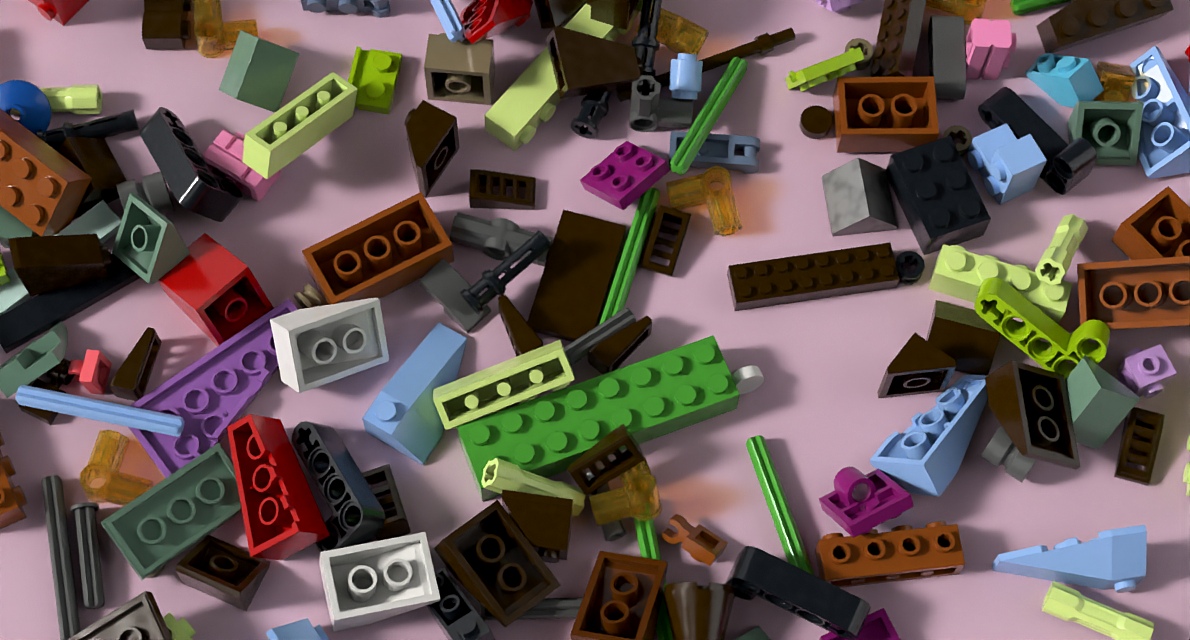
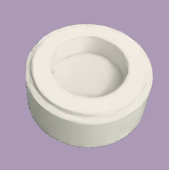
M754 365L742 367L731 375L740 395L754 391L764 382L760 368Z

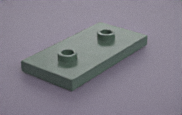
M218 443L101 521V525L141 581L242 512L233 461L221 444Z

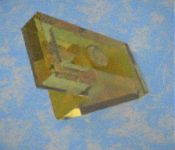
M1098 61L1096 74L1104 90L1094 98V101L1129 102L1130 88L1136 77L1132 68L1129 65Z

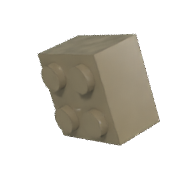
M446 33L438 35L429 34L424 63L428 100L491 105L495 79L494 41L484 39L471 44L466 37L462 42L457 40L453 43L448 39Z

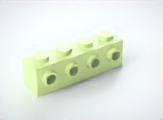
M334 72L330 73L245 133L242 162L264 178H270L353 117L357 88Z
M942 245L928 289L975 303L982 282L987 278L996 277L1007 282L1057 324L1061 321L1066 311L1073 283L1066 282L1063 279L1059 284L1049 285L1047 282L1039 280L1036 272L1027 266L1007 264L991 255L981 256L974 254L958 245Z
M558 340L433 389V401L445 430L453 427L457 429L458 426L472 422L481 416H488L505 410L507 406L519 402V404L533 400L538 396L537 394L542 392L560 390L575 380L562 342Z

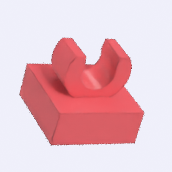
M87 349L84 361L71 360L68 373L75 375V380L79 381L91 394L104 395L112 363L100 350Z

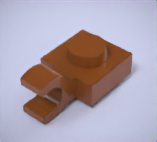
M675 514L669 520V523L677 528L678 533L667 528L661 535L670 544L682 542L681 548L689 552L693 559L709 566L721 556L728 542L700 524L695 528L683 516Z

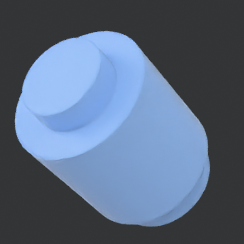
M678 53L677 59H671L669 90H672V98L697 100V94L701 92L703 61H696L697 54Z

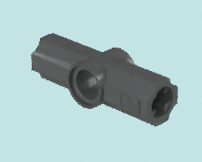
M458 212L452 223L450 241L481 249L490 258L504 261L536 233L520 229L516 223L505 218H494L492 221ZM546 236L552 244L553 237ZM547 249L533 264L545 267L550 249ZM528 251L519 260H523L531 251Z

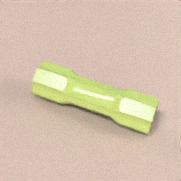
M99 85L39 88L49 100L51 112L100 114L102 111V90ZM12 108L10 111V115H21L19 110Z
M1074 214L1063 216L1048 249L1045 250L1035 269L1039 280H1043L1049 285H1056L1062 282L1072 263L1071 260L1088 231L1085 219L1078 218Z
M495 458L492 461L489 460L483 469L481 483L485 489L502 494V490L573 499V516H579L584 508L586 495L577 486L563 481H553L522 470L518 465L499 458Z
M1055 581L1051 583L1042 604L1041 611L1065 621L1076 622L1107 635L1114 640H1150L1154 631L1153 622L1132 613H1123L1083 596L1079 591Z

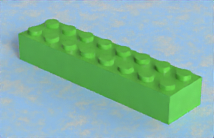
M712 335L460 425L457 429L461 447L482 501L501 495L500 493L485 489L481 483L483 469L489 460L492 461L495 458H499L518 465L522 470L548 478L567 471L568 466L622 424H625L637 443L642 444L737 409L740 394L716 339ZM625 445L620 447L621 451L627 449Z

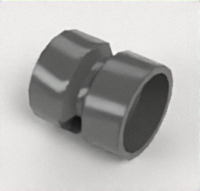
M161 171L144 176L142 183L133 179L116 184L124 210L129 194L136 193L162 215L175 211Z
M1000 425L981 454L982 458L996 467L1003 464L1005 472L1021 483L1037 461L1036 459L1022 456L1002 425Z

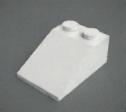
M376 297L299 309L270 319L281 381L298 393L389 361L380 300Z
M426 532L320 552L319 566L333 632L369 625L440 601Z

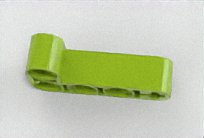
M991 277L984 280L980 285L974 305L976 313L1045 370L1063 374L1066 380L1085 355L1096 364L1105 357L1110 330L1104 322L1095 319L1088 320L1070 334L1004 280ZM1013 318H1020L1023 321H1016ZM1039 339H1046L1049 342H1042ZM1089 339L1096 340V341H1098V343H1092V342H1090V341H1088V340H1089ZM1065 360H1072L1075 363H1069Z

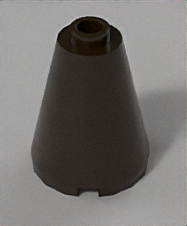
M679 582L667 584L664 587V598L673 640L725 639L735 598L733 586L720 583H709V586L697 585V582Z

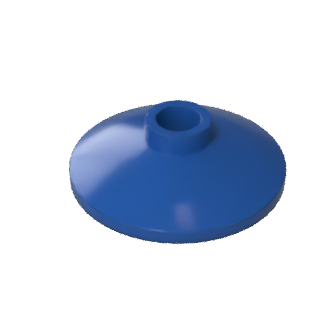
M11 80L0 84V109L10 115L12 108L19 110L21 117L16 121L36 136V130L42 129L47 131L51 122V106L43 91L36 85L23 80Z

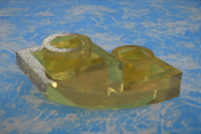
M661 8L656 37L659 43L677 54L698 55L709 35L708 30ZM639 25L637 26V28H636V30H635L637 33H638V30H639Z

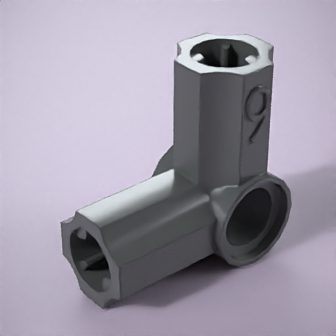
M641 75L637 81H633L629 113V126L631 129L639 132H650L657 127L691 128L693 99L661 98V85L654 80L653 76Z

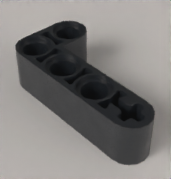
M1002 87L978 107L980 117L991 129L1007 123L1017 139L1031 134L1047 159L1040 177L1058 194L1065 195L1085 179L1097 161V152L1090 142L1084 138H1077L1068 145L1008 87Z
M159 107L140 130L142 140L178 202L193 213L217 222H223L242 200V192L229 180L212 174L179 117L167 108Z
M308 421L299 423L293 431L292 443L333 513L325 522L330 536L316 542L318 550L323 552L369 543L384 526L385 513L337 431L331 426Z
M752 546L744 547L738 554L725 582L726 585L734 587V595L738 598L751 601L758 596L848 640L858 639L871 608L865 600Z

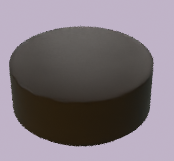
M815 105L806 108L801 114L799 123L802 133L812 139L825 137L831 130L832 115L822 106Z

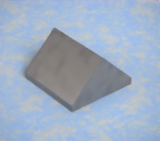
M856 158L822 176L832 236L897 229L885 168L861 158Z

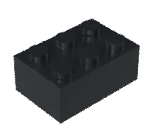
M951 136L890 156L886 169L887 178L923 255L941 250L943 244L948 246L957 245L984 236L991 218Z

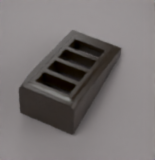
M470 169V208L535 210V177ZM480 186H486V193L480 192ZM493 186H499V195L493 194ZM506 186H513L512 197L506 196ZM519 187H526L525 199L519 198Z
M663 205L659 206L640 268L672 277L691 214ZM663 220L681 225L680 230L662 225ZM659 231L676 236V242L658 237ZM655 243L674 248L672 254L655 249ZM651 255L670 260L669 265L666 266L650 261Z
M504 294L499 296V314L516 356L543 347L542 340L508 297L504 296Z
M645 316L592 347L588 351V363L602 375L617 370L651 335L652 319L649 316Z
M148 327L110 382L109 387L116 397L138 401L144 396L162 343L154 328Z
M1133 407L1127 414L1124 421L1114 477L1146 486L1150 484L1165 415ZM1132 436L1147 438L1149 441L1147 443L1132 439ZM1129 449L1145 452L1146 457L1129 453ZM1126 461L1143 465V471L1125 466Z
M622 424L568 466L567 470L584 494L588 495L641 463L645 458L637 441L625 424ZM625 445L627 450L622 453L620 447ZM610 453H613L616 457L612 462L607 456ZM599 460L605 466L601 471L595 464ZM587 467L594 475L590 480L582 471Z
M387 464L363 472L362 475L369 486L387 480L388 484L371 490L376 498L391 493L390 496L378 499L383 510L396 507L384 512L385 522L381 531L375 536L377 541L409 534L411 530L390 465Z

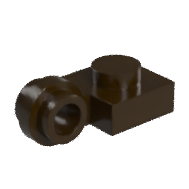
M63 358L61 363L47 371V377L51 378L49 383L37 378L32 387L66 393L59 388L62 384L68 385L75 376L68 373L71 361ZM19 405L21 411L49 425L53 423L58 415V412Z

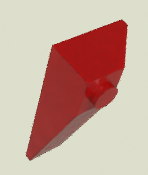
M474 0L462 10L460 19L466 29L464 34L471 44L506 32L514 25L520 27L531 17L530 11L533 0Z

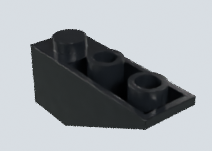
M442 567L437 570L435 577L440 601L426 606L448 640H495L490 628L446 569Z

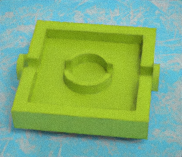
M860 47L856 49L850 48L846 53L814 64L796 73L790 71L788 73L789 76L785 77V81L789 90L799 86L802 92L828 81L826 75L830 81L857 70L855 63L864 60L863 53Z

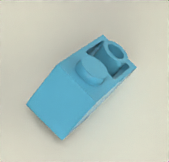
M1045 53L1039 56L1035 63L1025 71L1031 81L1061 106L1074 108L1077 101H1092L1104 90L1090 59Z

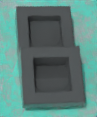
M444 259L419 280L420 286L444 307V312L467 333L491 312V308L485 305L483 307L484 312L478 315L467 304L460 291L463 289L468 290L471 285Z

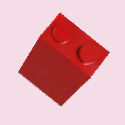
M206 233L187 247L190 254L158 280L168 297L217 346L274 309L249 267Z

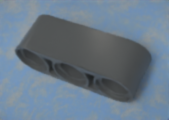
M931 15L928 26L929 76H934L936 99L963 100L966 92L964 17Z

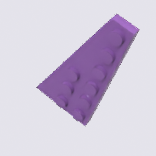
M287 299L130 405L131 407L180 416L184 420L183 432L178 437L128 427L165 478L220 443L228 433L227 427L239 419L279 368L270 319L298 310L290 299Z

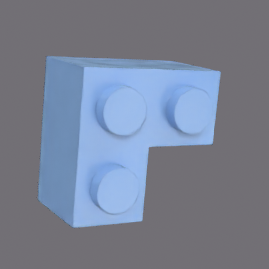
M1007 123L974 137L968 150L970 165L973 169H978L984 179L987 192L996 198L999 205L1032 191L1047 161L1031 134L1017 139Z

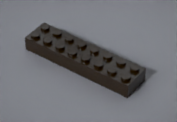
M885 0L870 77H912L926 0Z
M890 242L729 265L727 271L734 311L896 288L899 282Z

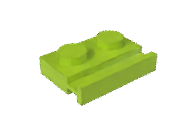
M356 47L348 82L357 88L355 107H358V110L389 115L402 64L401 53L376 49L368 51L362 50L361 47Z

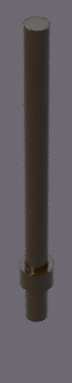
M792 28L771 35L765 33L754 38L755 41L699 60L703 61L702 73L728 64L734 57L742 59L756 53L762 55L771 52L775 46L795 40V33ZM670 71L653 77L656 82L660 83L661 88L669 85ZM632 88L616 90L620 102L630 99Z

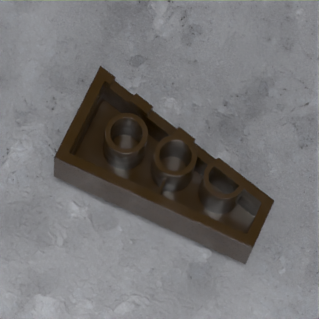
M1075 0L1036 27L1045 53L1053 54L1159 19L1174 9L1171 0Z

